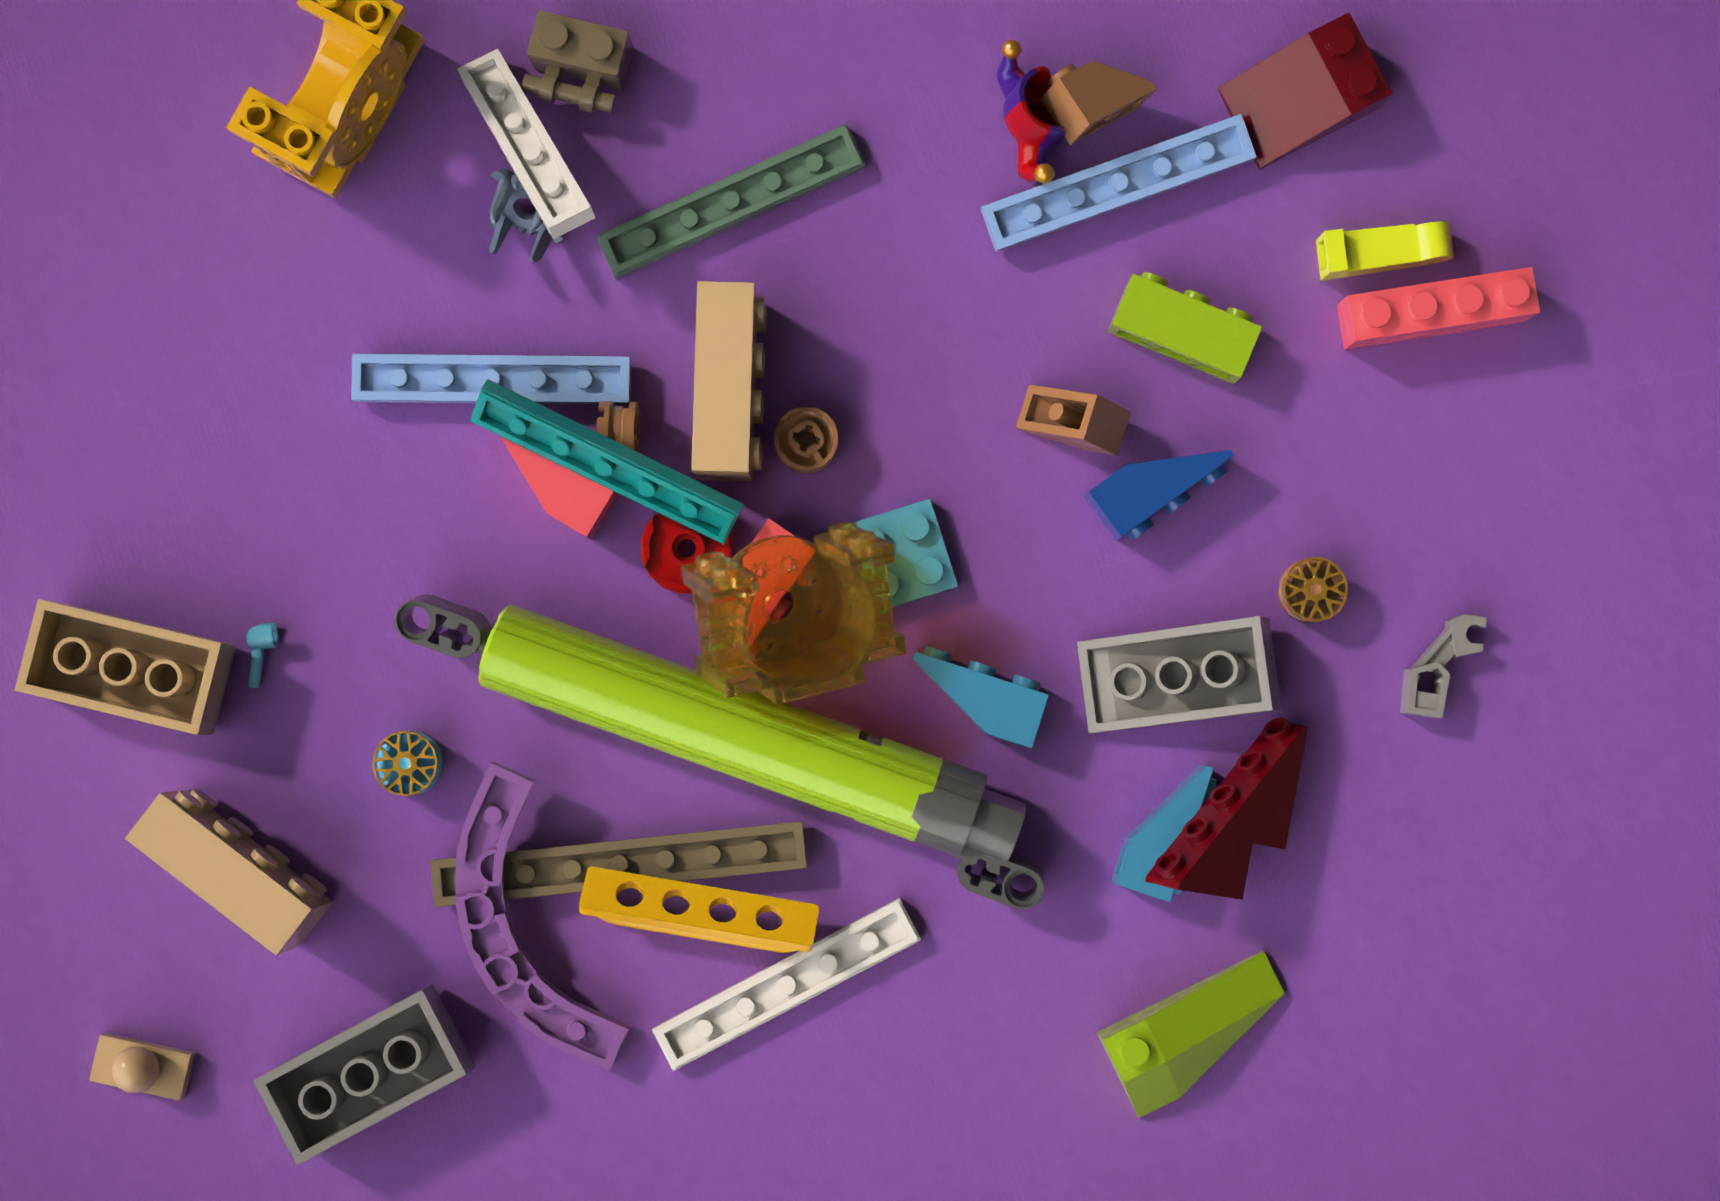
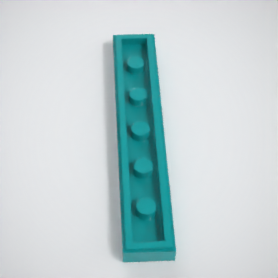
M489 379L486 380L481 388L470 419L471 422L713 540L725 544L744 505L743 503Z

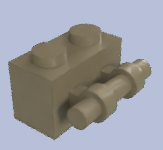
M538 10L527 56L534 70L545 72L543 77L525 74L522 83L523 92L538 95L539 101L554 104L555 100L579 105V110L594 113L595 110L613 113L616 95L600 91L602 86L623 91L633 51L629 32ZM563 76L584 81L585 84L583 87L561 82V78Z

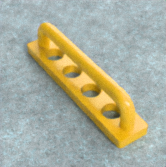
M591 866L586 872L579 902V912L583 915L598 917L607 923L772 952L789 953L812 951L819 906L812 903ZM633 888L642 894L643 899L638 905L627 907L621 905L616 897L620 891ZM672 896H680L686 899L690 906L686 912L674 915L664 909L663 903ZM726 904L735 910L736 916L729 922H718L711 917L709 912L715 905ZM773 912L781 917L783 923L778 929L765 930L757 924L756 918L761 913Z

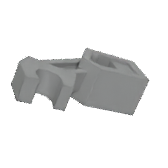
M1461 614L1445 621L1446 628L1411 668L1404 669L1400 713L1428 718H1443L1451 676L1444 666L1453 657L1483 652L1484 644L1471 643L1467 639L1466 632L1470 626L1486 628L1487 617ZM1433 672L1435 674V678L1432 679L1434 684L1432 693L1417 691V681L1420 679L1418 673Z

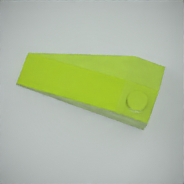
M1264 951L1246 958L1097 1032L1138 1118L1181 1098L1285 994Z

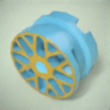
M400 731L390 734L379 743L374 752L372 767L375 778L382 788L394 795L410 796L424 793L436 785L443 773L444 758L437 742L423 732Z

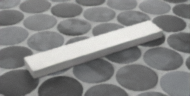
M898 898L814 942L811 952L797 951L653 1027L652 1031L672 1070L675 1071L921 941V938L901 899Z

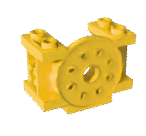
M298 0L297 4L301 9L324 21L317 53L303 83L286 106L249 86L226 128L232 134L253 144L254 147L251 152L255 156L336 199L357 161L363 163L406 87L403 79L425 41L421 34L401 24L407 11L404 6L392 0Z

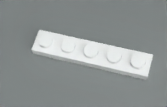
M496 49L457 68L465 87L551 237L555 239L595 219L589 202L500 51Z

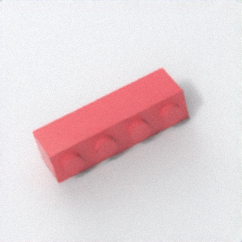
M1533 267L1352 294L1337 304L1344 350L1522 323L1540 313Z

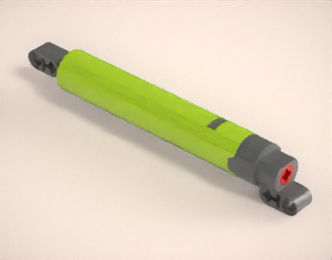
M429 594L419 595L405 602L398 608L395 614L394 623L396 630L401 637L410 642L457 658L468 657L475 652L482 654L478 676L481 687L826 811L836 812L852 818L854 821L959 858L957 871L959 882L965 889L980 896L1025 910L1037 905L1044 895V874L1041 866L1035 860L1013 852L1026 815L1025 803L984 789L987 774L890 739L863 732L861 729L513 604L503 608L498 615L493 629L490 627L487 618L480 612ZM415 607H421L429 614L430 626L428 629L420 628L413 621L412 613ZM464 624L468 626L467 634L473 637L467 643L462 641L463 633L456 630ZM443 627L449 628L443 633H439L443 629ZM978 859L986 861V869H982L979 875L972 873V865H976ZM1000 866H1005L1002 884L996 883V874L1000 875ZM1027 874L1034 878L1036 884L1029 891L1022 892L1012 887L1010 884L1011 880L1017 875Z

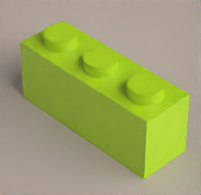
M1143 272L1139 276L1133 273L1125 287L1108 328V333L1233 385L1241 379L1262 329V326L1252 323L1253 316L1236 308L1229 307L1227 311H1223L1209 305L1210 298L1196 291L1185 290L1184 294L1170 289L1167 287L1168 282L1158 275Z

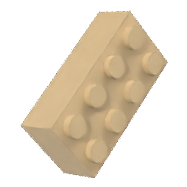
M697 281L691 470L698 480L753 482V470H762L763 445L760 437H754L755 424H763L764 397H762V390H756V378H765V351H763V343H757V333H766L767 306L765 305V297L757 296L754 283Z
M38 599L14 691L195 735H213L236 645L57 601Z
M193 789L191 792L189 790L160 792L124 839L277 956L299 947L333 903L332 900L324 895L327 891L326 887L314 877L308 874H303L300 877L287 867L290 860L276 848L267 845L265 849L250 838L253 835V831L247 825L234 817L226 820L213 810L217 805L215 801L200 790Z

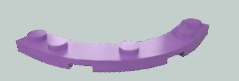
M492 761L469 809L456 853L455 904L459 927L467 952L477 973L490 993L500 1000L525 1029L567 1054L610 1071L629 1030V1024L587 1007L553 986L531 963L513 931L504 895L505 857L514 826L535 779Z

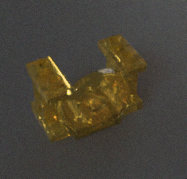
M844 522L829 526L828 533L814 535V543L790 535L769 536L750 543L731 559L724 556L721 552H711L695 557L696 563L681 566L683 584L692 591L701 655L695 656L697 674L727 698L758 691L778 705L865 683L863 664L907 654L905 636L894 628L886 564L895 563L893 544L876 536L872 531H866L858 527L856 523ZM792 561V566L788 568V563ZM760 568H762V572H761V575H762V576H760V575L757 574V572H758V570H759ZM816 578V583L812 585L813 579ZM788 591L793 598L791 613L781 620L771 619L767 612V603L770 597L776 592ZM821 609V611H823L822 613L816 615L817 610ZM800 636H803L802 643L798 642ZM773 643V646L768 649L769 644Z

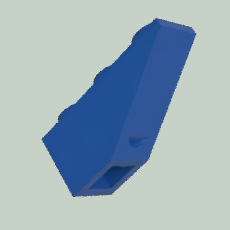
M1231 450L1127 464L1090 490L1084 497L1116 541L1125 534L1133 541L1154 526V523L1149 518L1154 513L1164 507L1170 514L1190 500L1192 497L1187 490L1194 484L1202 480L1207 487L1226 474L1229 470L1224 463L1235 455Z

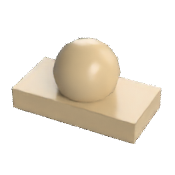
M102 1033L99 1035L89 1081L115 1086L127 1093L142 1092L181 1101L186 1095L195 1052L110 1033Z

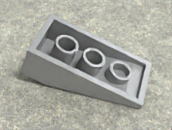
M1255 616L1077 642L1089 734L1282 710L1270 618Z

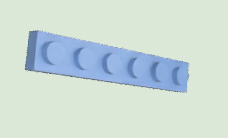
M1242 114L992 202L982 206L980 210L995 252L1253 161L1257 156Z
M352 354L351 400L354 402L476 404L481 388L487 379L538 404L599 405L600 401H613L614 405H629L631 402V358L625 356Z

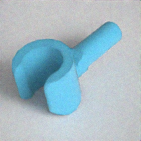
M275 623L258 624L247 633V644L249 649L252 650L248 687L260 688L264 649L278 647L279 633Z

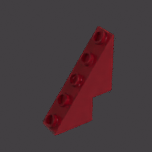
M1283 717L1275 718L1268 722L1249 749L1239 757L1236 765L1220 785L1211 792L1210 797L1195 816L1185 824L1182 832L1166 852L1157 859L1153 868L1146 875L1145 882L1177 890L1243 900L1253 844L1286 850L1308 726L1291 724Z

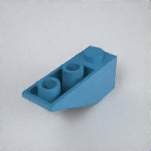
M926 646L924 654L914 652L912 660L984 734L1027 748L1033 747L1049 696L1039 692L1040 682L1014 675L1011 683L994 677L996 668L971 660L968 668L950 663L952 654Z
M1199 765L1125 837L1111 880L1113 883L1167 902L1171 901L1173 893L1178 895L1181 893L1182 890L1145 882L1146 875L1153 868L1157 859L1166 852L1182 832L1185 824L1195 816L1202 804L1207 801L1211 792L1216 788L1217 779L1211 778L1213 767Z

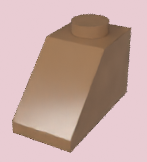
M1093 60L1077 69L1073 64H1070L1054 74L1050 79L1053 85L1040 100L1056 125L1066 128L1067 132L1064 137L1072 145L1136 111L1157 88L1150 80Z
M1029 384L1016 428L1081 450L1118 456L1131 412L1096 394Z

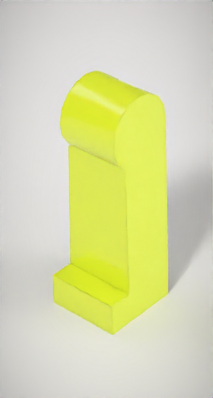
M1447 221L1343 231V229L1325 230L1316 239L1320 281L1431 265L1454 258L1450 222Z

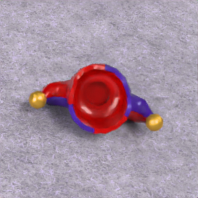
M1009 39L1002 45L1004 56L996 74L999 86L1006 98L1003 107L1004 122L1009 133L1018 143L1019 177L1030 183L1039 181L1045 184L1051 182L1055 175L1053 167L1046 163L1047 151L1051 146L1059 144L1067 131L1065 127L1056 125L1040 100L1052 86L1049 81L1051 77L1050 70L1047 67L1040 66L1024 74L1017 63V57L1022 52L1021 45L1015 39Z

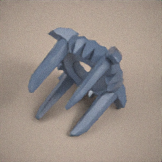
M500 168L490 175L499 182L490 208V219L492 221L490 226L495 230L489 247L490 253L492 255L497 253L512 226L514 229L518 228L519 234H523L526 231L528 236L536 232L538 233L529 258L531 263H536L542 259L553 238L537 210L535 214H528L519 209L516 200L530 198L516 174L509 169ZM564 234L553 239L556 244L564 240Z

